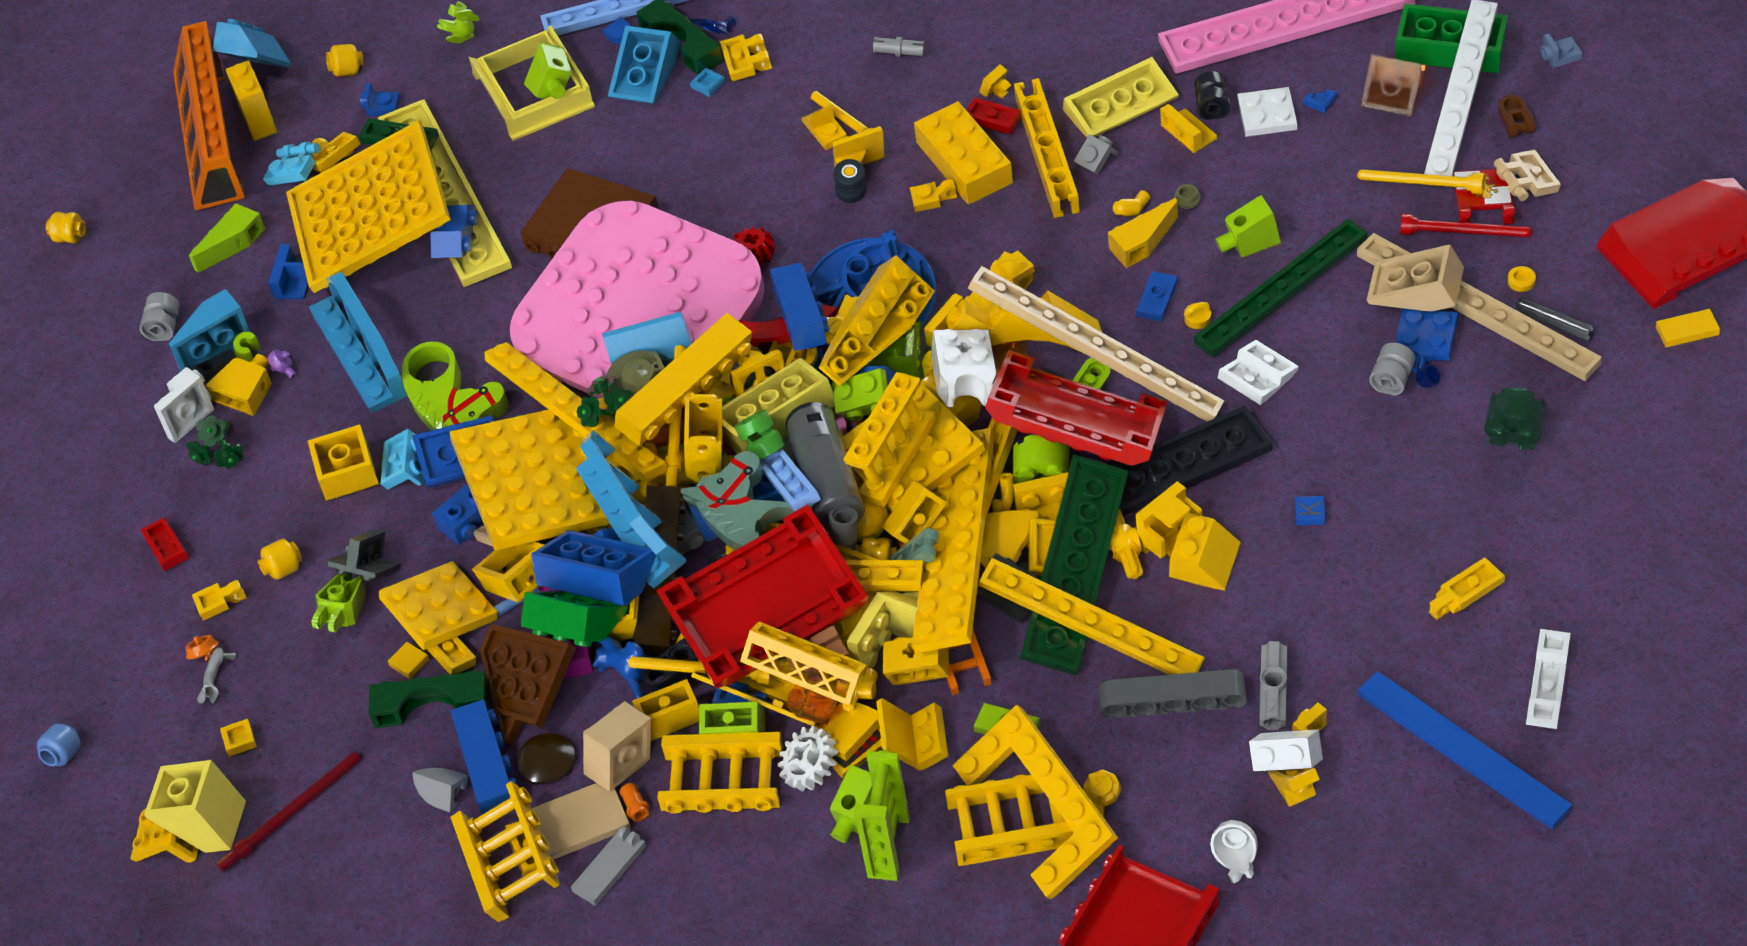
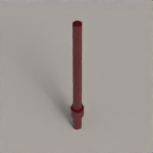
M355 751L249 837L246 839L241 838L233 845V850L216 863L217 867L224 872L240 858L244 860L253 853V848L358 764L361 761L360 756Z

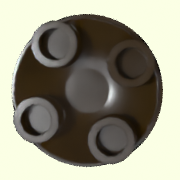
M543 733L536 735L526 741L520 748L517 755L518 770L532 785L554 782L572 772L575 760L574 747L566 737L560 734Z

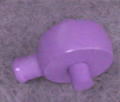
M275 349L269 354L267 360L273 372L277 370L278 372L286 373L289 378L297 374L291 368L292 361L288 357L290 355L289 352Z

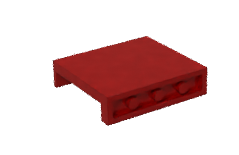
M1119 845L1114 854L1107 856L1099 879H1093L1085 902H1080L1076 907L1073 916L1074 920L1070 927L1066 926L1062 930L1059 944L1061 946H1196L1220 904V888L1208 884L1204 891L1124 857L1123 846Z

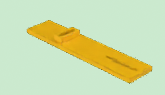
M693 673L691 676L714 686L710 678L698 673ZM730 686L720 687V689L752 702H758L764 707L808 725L817 727L819 722L785 709L787 703L774 699L773 703H770Z

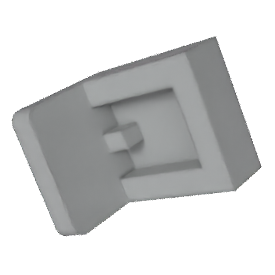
M1089 134L1074 162L1098 174L1110 153L1116 156L1118 151L1112 147L1114 142L1102 135L1096 138Z

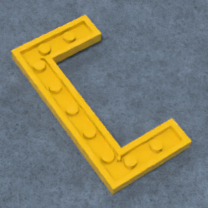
M1015 705L952 766L965 784L970 786L980 784L1013 752L1017 754L1074 833L1030 874L1044 895L1052 899L1116 841L1118 836L1024 709Z

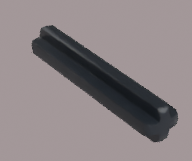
M1521 297L1516 304V311L1586 341H1589L1593 336L1595 327L1584 321L1525 297Z

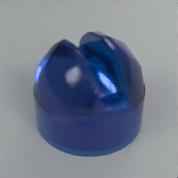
M1433 364L1425 365L1417 370L1416 382L1419 386L1431 388L1439 384L1440 373Z

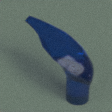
M729 16L723 22L710 19L690 20L694 25L720 34L731 32L730 28L736 24L732 16Z

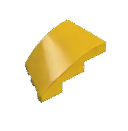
M1028 510L988 513L985 519L980 563L987 568L989 559L995 553L1005 559L1010 558L1016 563L1022 549L1029 542L1030 519H1042V515L1038 511Z

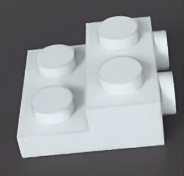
M187 367L167 383L170 392L154 405L168 439L174 443L195 427L199 420L204 419L214 410L211 402L212 396L203 384L205 379L197 370L191 371Z

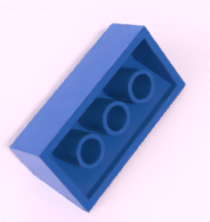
M567 530L533 552L531 557L537 585L549 587L551 590L570 592L573 595L592 597L594 600L613 602L616 605H626L643 592L656 554L648 547Z

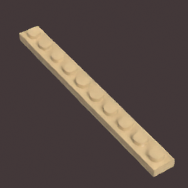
M1375 233L1357 249V257L1374 266L1376 261L1410 254V252ZM1461 281L1456 306L1450 308L1583 381H1586L1601 365L1602 357Z
M983 266L980 267L970 282L968 289L979 296L988 299L1004 310L1013 313L1026 322L1049 333L1051 336L1074 347L1076 350L1094 358L1101 364L1110 367L1146 387L1148 390L1171 401L1173 404L1191 412L1198 418L1207 422L1215 419L1224 402L1221 398Z

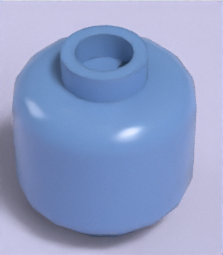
M64 724L51 725L37 741L38 756L42 762L49 766L61 767L66 765L81 748V741L77 731L73 727Z

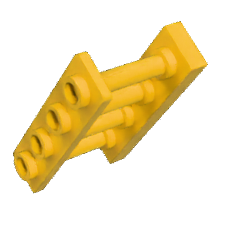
M900 372L895 373L844 457L845 464L863 469L866 480L859 490L863 501L882 507L886 506L937 420L935 412L918 408L915 404L913 396L921 385L920 378ZM906 410V413H905L904 417H903L902 420L900 421L901 416L903 415L904 411ZM893 432L892 437L890 438L889 442L887 443V442H886L887 439L889 438V436H890L891 433ZM878 454H879L880 457L878 458V460H877V462L875 463V465H873L875 459L877 458V456H878Z
M780 732L662 735L661 746L665 760H671L672 764L669 791H658L657 798L661 811L677 814L682 812V810H696L701 813H707L712 811V809H726L730 812H738L741 809L755 808L759 811L780 808L777 788H770L772 759L782 757L779 754L784 748ZM745 758H760L758 788L741 789L742 760ZM700 759L699 790H681L683 763L686 760ZM715 759H731L728 789H711L712 768Z
M1016 775L1009 779L988 780L981 784L959 785L953 789L945 790L948 810H958L963 836L962 840L954 841L958 866L1058 849L1074 833L1050 800L1053 824L1035 826L1029 796L1041 794L1044 791L1032 775ZM1017 798L1023 829L1006 832L999 801ZM987 803L993 834L975 837L969 806Z
M512 781L506 784L510 798L478 818H469L461 811L451 816L484 912L497 922L509 918L505 906L508 904L509 899L542 879L553 888L560 885L556 875L559 873L558 867L547 852L550 849L549 843L538 828L541 826V822L536 813L531 810L529 804L532 802L531 796L524 787L520 788ZM515 809L519 818L518 822L485 842L481 840L480 833H482L484 827ZM524 832L528 845L492 866L488 859L491 856L490 852ZM533 856L537 869L504 889H499L497 881L500 875Z

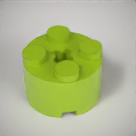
M1034 434L1024 437L1023 443L1018 445V442H1016L1013 447V478L1015 484L1063 474L1069 471L1070 447L1067 444L1050 442L1042 436Z

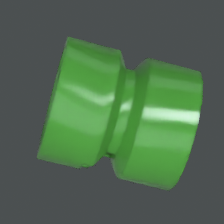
M766 409L750 415L734 426L741 441H747L746 450L756 454L759 460L773 454L785 445L778 430H772L773 421Z

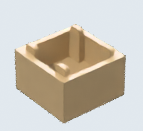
M624 701L590 728L583 731L584 775L610 792L650 760L651 718Z

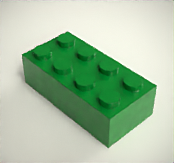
M1404 4L1396 36L1395 62L1453 68L1468 11ZM1496 14L1481 72L1499 74L1507 35L1508 15Z

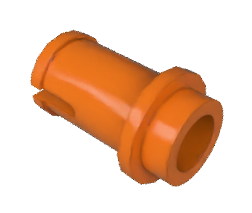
M628 783L622 786L619 793L626 804L627 816L636 822L646 819L649 815L650 807L643 800L637 784Z

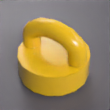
M1198 302L1187 306L1184 311L1185 324L1193 329H1202L1208 326L1211 322L1209 304L1207 302Z

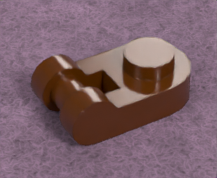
M1506 95L1499 100L1498 113L1509 138L1517 137L1518 133L1526 132L1529 134L1536 131L1535 121L1521 97L1518 95ZM1515 120H1522V122L1515 123Z

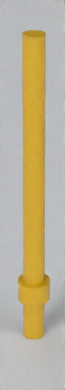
M675 346L674 359L685 350L684 346ZM682 408L669 425L668 456L665 457L664 461L667 466L666 486L677 487L678 472L681 471L679 445Z

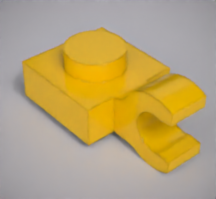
M953 179L943 181L938 187H936L935 182L910 187L915 212L941 207L940 201L957 198Z
M238 580L230 582L223 588H220L219 584L216 583L192 594L203 621L228 610V602L236 603L247 598Z

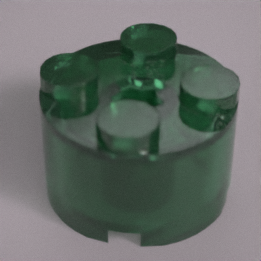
M1504 388L1501 394L1497 395L1494 392L1490 396L1484 424V431L1490 437L1489 443L1502 447L1506 443L1518 444V447L1522 450H1533L1535 444L1540 441L1547 411L1546 402L1542 398L1541 402L1534 398L1535 393L1521 388Z

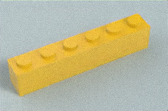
M729 313L723 315L616 411L614 427L638 446H641L646 440H652L659 432L660 427L665 423H671L676 418L678 411L685 406V398L698 394L702 389L707 390L720 373L724 374L731 368L734 360L739 356L744 357L751 348L752 331Z

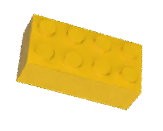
M959 101L914 122L917 144L947 180H954L956 191L968 205L1013 183L1011 162Z

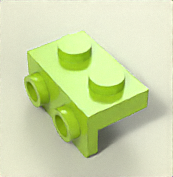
M879 368L850 377L840 386L832 382L836 414L846 418L848 421H859L863 419V416L871 414L887 388L886 371Z

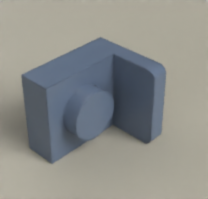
M1550 34L1543 35V45L1540 47L1542 58L1545 61L1548 60L1553 68L1582 59L1583 53L1572 37L1554 42Z

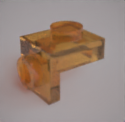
M795 684L794 688L789 692L786 706L798 718L828 725L838 701Z

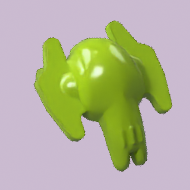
M459 1L456 2V5L450 4L448 14L456 17L454 21L439 19L438 22L440 24H437V27L452 33L451 36L446 37L448 42L461 44L474 37L475 25L473 21H479L480 17L473 14L471 9H467V6Z

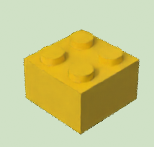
M360 424L308 440L317 479L326 501L379 484L369 447Z

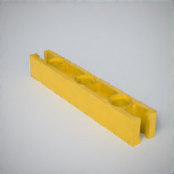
M1039 78L1032 80L1033 94L1027 97L1023 95L1022 91L1025 88L1024 83H1015V100L1018 109L1021 111V119L1054 218L1064 216L1063 210L1060 208V200L1064 199L1070 201L1072 214L1079 213L1078 193Z

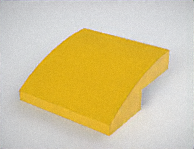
M840 702L817 728H821L831 734L830 737L836 741V744L833 746V748L838 750L836 756L847 761L879 728L878 711L861 703H856L854 710L848 712L843 709V703Z

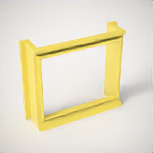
M548 26V30L478 59L469 57L473 76L476 80L480 79L504 118L512 141L595 107L589 85L552 26ZM540 42L563 47L571 69L570 77L576 86L565 90L564 96L559 99L551 96L514 111L492 73L535 56Z

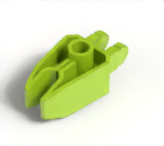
M352 574L335 575L316 594L318 609L313 615L312 627L321 629L325 623H328V630L330 632H337L341 626L348 627L354 625L365 601V580L361 579L360 575L353 580Z

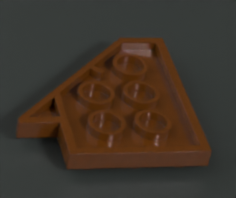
M490 624L481 645L480 653L503 741L513 746L523 723L543 729L576 647L569 643Z

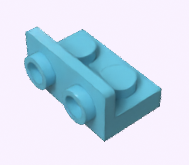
M409 429L384 441L381 485L386 489L403 483L407 479L418 486L424 483L412 435L416 434Z

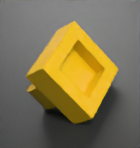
M999 64L983 79L979 93L985 97H988L992 92L1000 98L1009 93L1007 90L1011 87V84L1005 80L1008 70Z

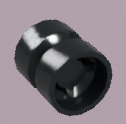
M1216 71L1200 74L1194 82L1197 113L1205 120L1224 118L1230 111L1227 78L1222 73Z

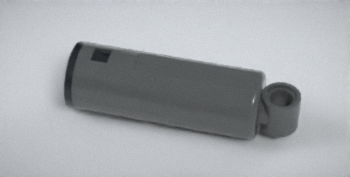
M809 402L799 405L787 416L785 426L798 468L816 489L821 499L811 509L825 531L829 532L830 539L834 544L839 546L852 545L858 539V523L863 518L865 508L851 465H847L844 462V457L847 453L833 410L828 405L820 402Z

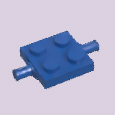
M1402 309L1395 343L1403 344L1413 351L1416 357L1412 369L1414 374H1418L1419 369V374L1422 375L1426 362L1450 360L1458 323V312L1438 310L1429 312Z

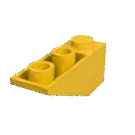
M1174 198L1166 203H1162L1158 207L1138 215L1136 218L1108 232L1109 249L1126 268L1149 257L1178 218L1177 199Z

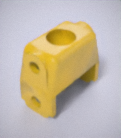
M693 394L690 398H685V474L687 478L692 479L696 483H699L702 476L708 477L722 471V398H718L714 394ZM707 403L709 406L703 408L699 404ZM706 430V431H708L709 433H708V434H701L700 431Z

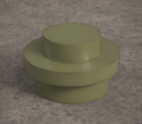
M1191 184L1181 185L1174 194V198L1178 201V206L1184 209L1197 206L1201 200L1200 192Z

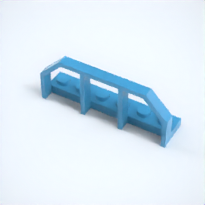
M342 272L327 277L326 280L332 296L309 306V310L370 413L372 414L407 397L399 371L383 338ZM343 302L350 324L339 308L338 303ZM360 335L363 336L369 356L358 339ZM379 365L386 377L390 390L376 369Z
M593 430L582 439L580 447L587 459L576 470L620 540L648 547L656 554L647 578V583L655 588L687 562V560L668 545L654 530L662 521L631 496L640 488L639 485L606 459L616 449Z

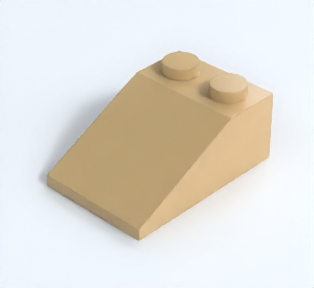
M1451 245L1376 261L1367 302L1372 305L1429 312L1454 307L1457 303L1464 266Z

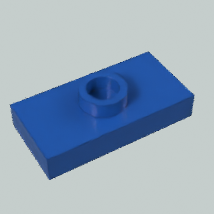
M1152 271L1136 309V316L1163 321L1177 286L1178 276Z

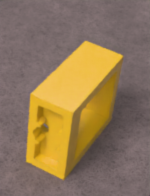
M530 542L493 551L472 570L486 591L518 603L524 598L525 592H531L538 586L531 554L544 546V544ZM533 575V580L529 581V577Z

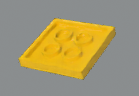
M453 561L379 590V599L423 650L497 620L498 612Z

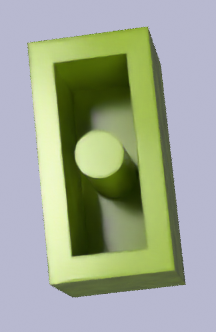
M758 702L699 704V734L765 732V709Z

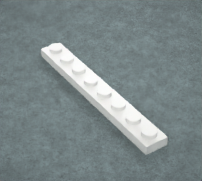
M1471 0L1424 174L1453 176L1498 3Z

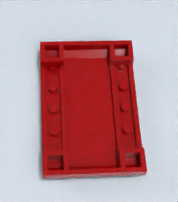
M1008 350L985 406L996 422L1014 427L1022 433H1033L1042 436L1050 442L1070 445L1078 451H1088L1097 454L1102 459H1113L1131 466L1149 461L1168 401L1144 393L1140 394L1138 402L1034 369L1032 367L1035 358Z
M808 504L783 518V524L688 578L683 579L681 576L656 590L660 600L715 688L729 686L757 670V668L742 663L740 660L749 631L758 622L804 640H809L816 634L856 613L869 601L863 587ZM753 644L751 657L759 660L768 658L763 647Z

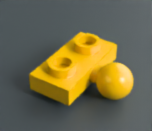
M342 132L330 142L324 138L314 139L312 143L320 145V152L314 153L312 156L316 161L312 169L322 173L335 166L342 158L350 156L354 149L361 145L357 136Z

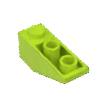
M235 203L189 254L194 270L201 272L250 247L265 230L260 213Z

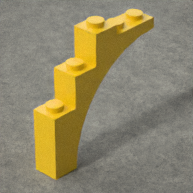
M1047 291L1040 297L1042 300L1102 332L1097 319L1052 292ZM962 299L957 306L951 308L946 318L948 329L988 330L991 346L1004 342L1035 340L1049 341L1075 349L1013 313L1004 310L997 304H994L989 314ZM931 350L925 354L922 360L925 377L933 373Z

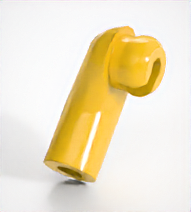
M1141 190L1134 199H1120L1113 204V212L1118 216H1137L1150 200V195L1148 192Z
M1003 473L999 476L1001 500L995 499L992 501L993 512L1010 511L1013 503V474Z

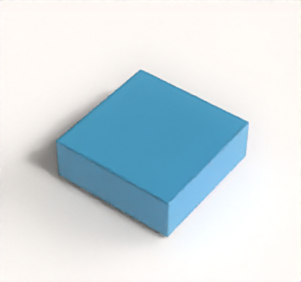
M705 68L690 82V86L692 89L711 97L726 80L724 76Z

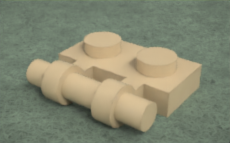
M1535 150L1512 154L1509 163H1505L1502 158L1494 162L1497 175L1501 180L1507 182L1508 190L1513 196H1517L1520 201H1525L1529 197L1526 190H1530L1535 197L1559 191L1560 182ZM1518 174L1521 178L1517 179L1515 175Z

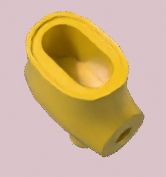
M866 668L864 676L858 682L852 703L850 705L843 703L845 711H853L858 699L873 700L875 698L878 673L874 669ZM838 680L836 691L847 695L850 682L841 684Z

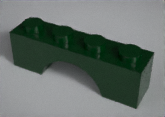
M654 0L636 12L640 28L669 31L679 40L685 42L681 47L683 62L694 74L698 75L705 68L711 70L723 62L721 56L722 48L718 41L709 38L702 28H697L692 24L689 18L676 11L671 3H667L664 0Z
M468 671L452 675L441 674L436 677L411 678L396 682L385 681L380 684L369 685V716L374 728L404 725L407 717L413 710L431 702L446 703L456 709L484 699L489 710V685L485 672Z

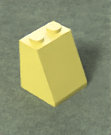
M212 760L160 767L144 816L205 853L226 851L232 848L246 800Z

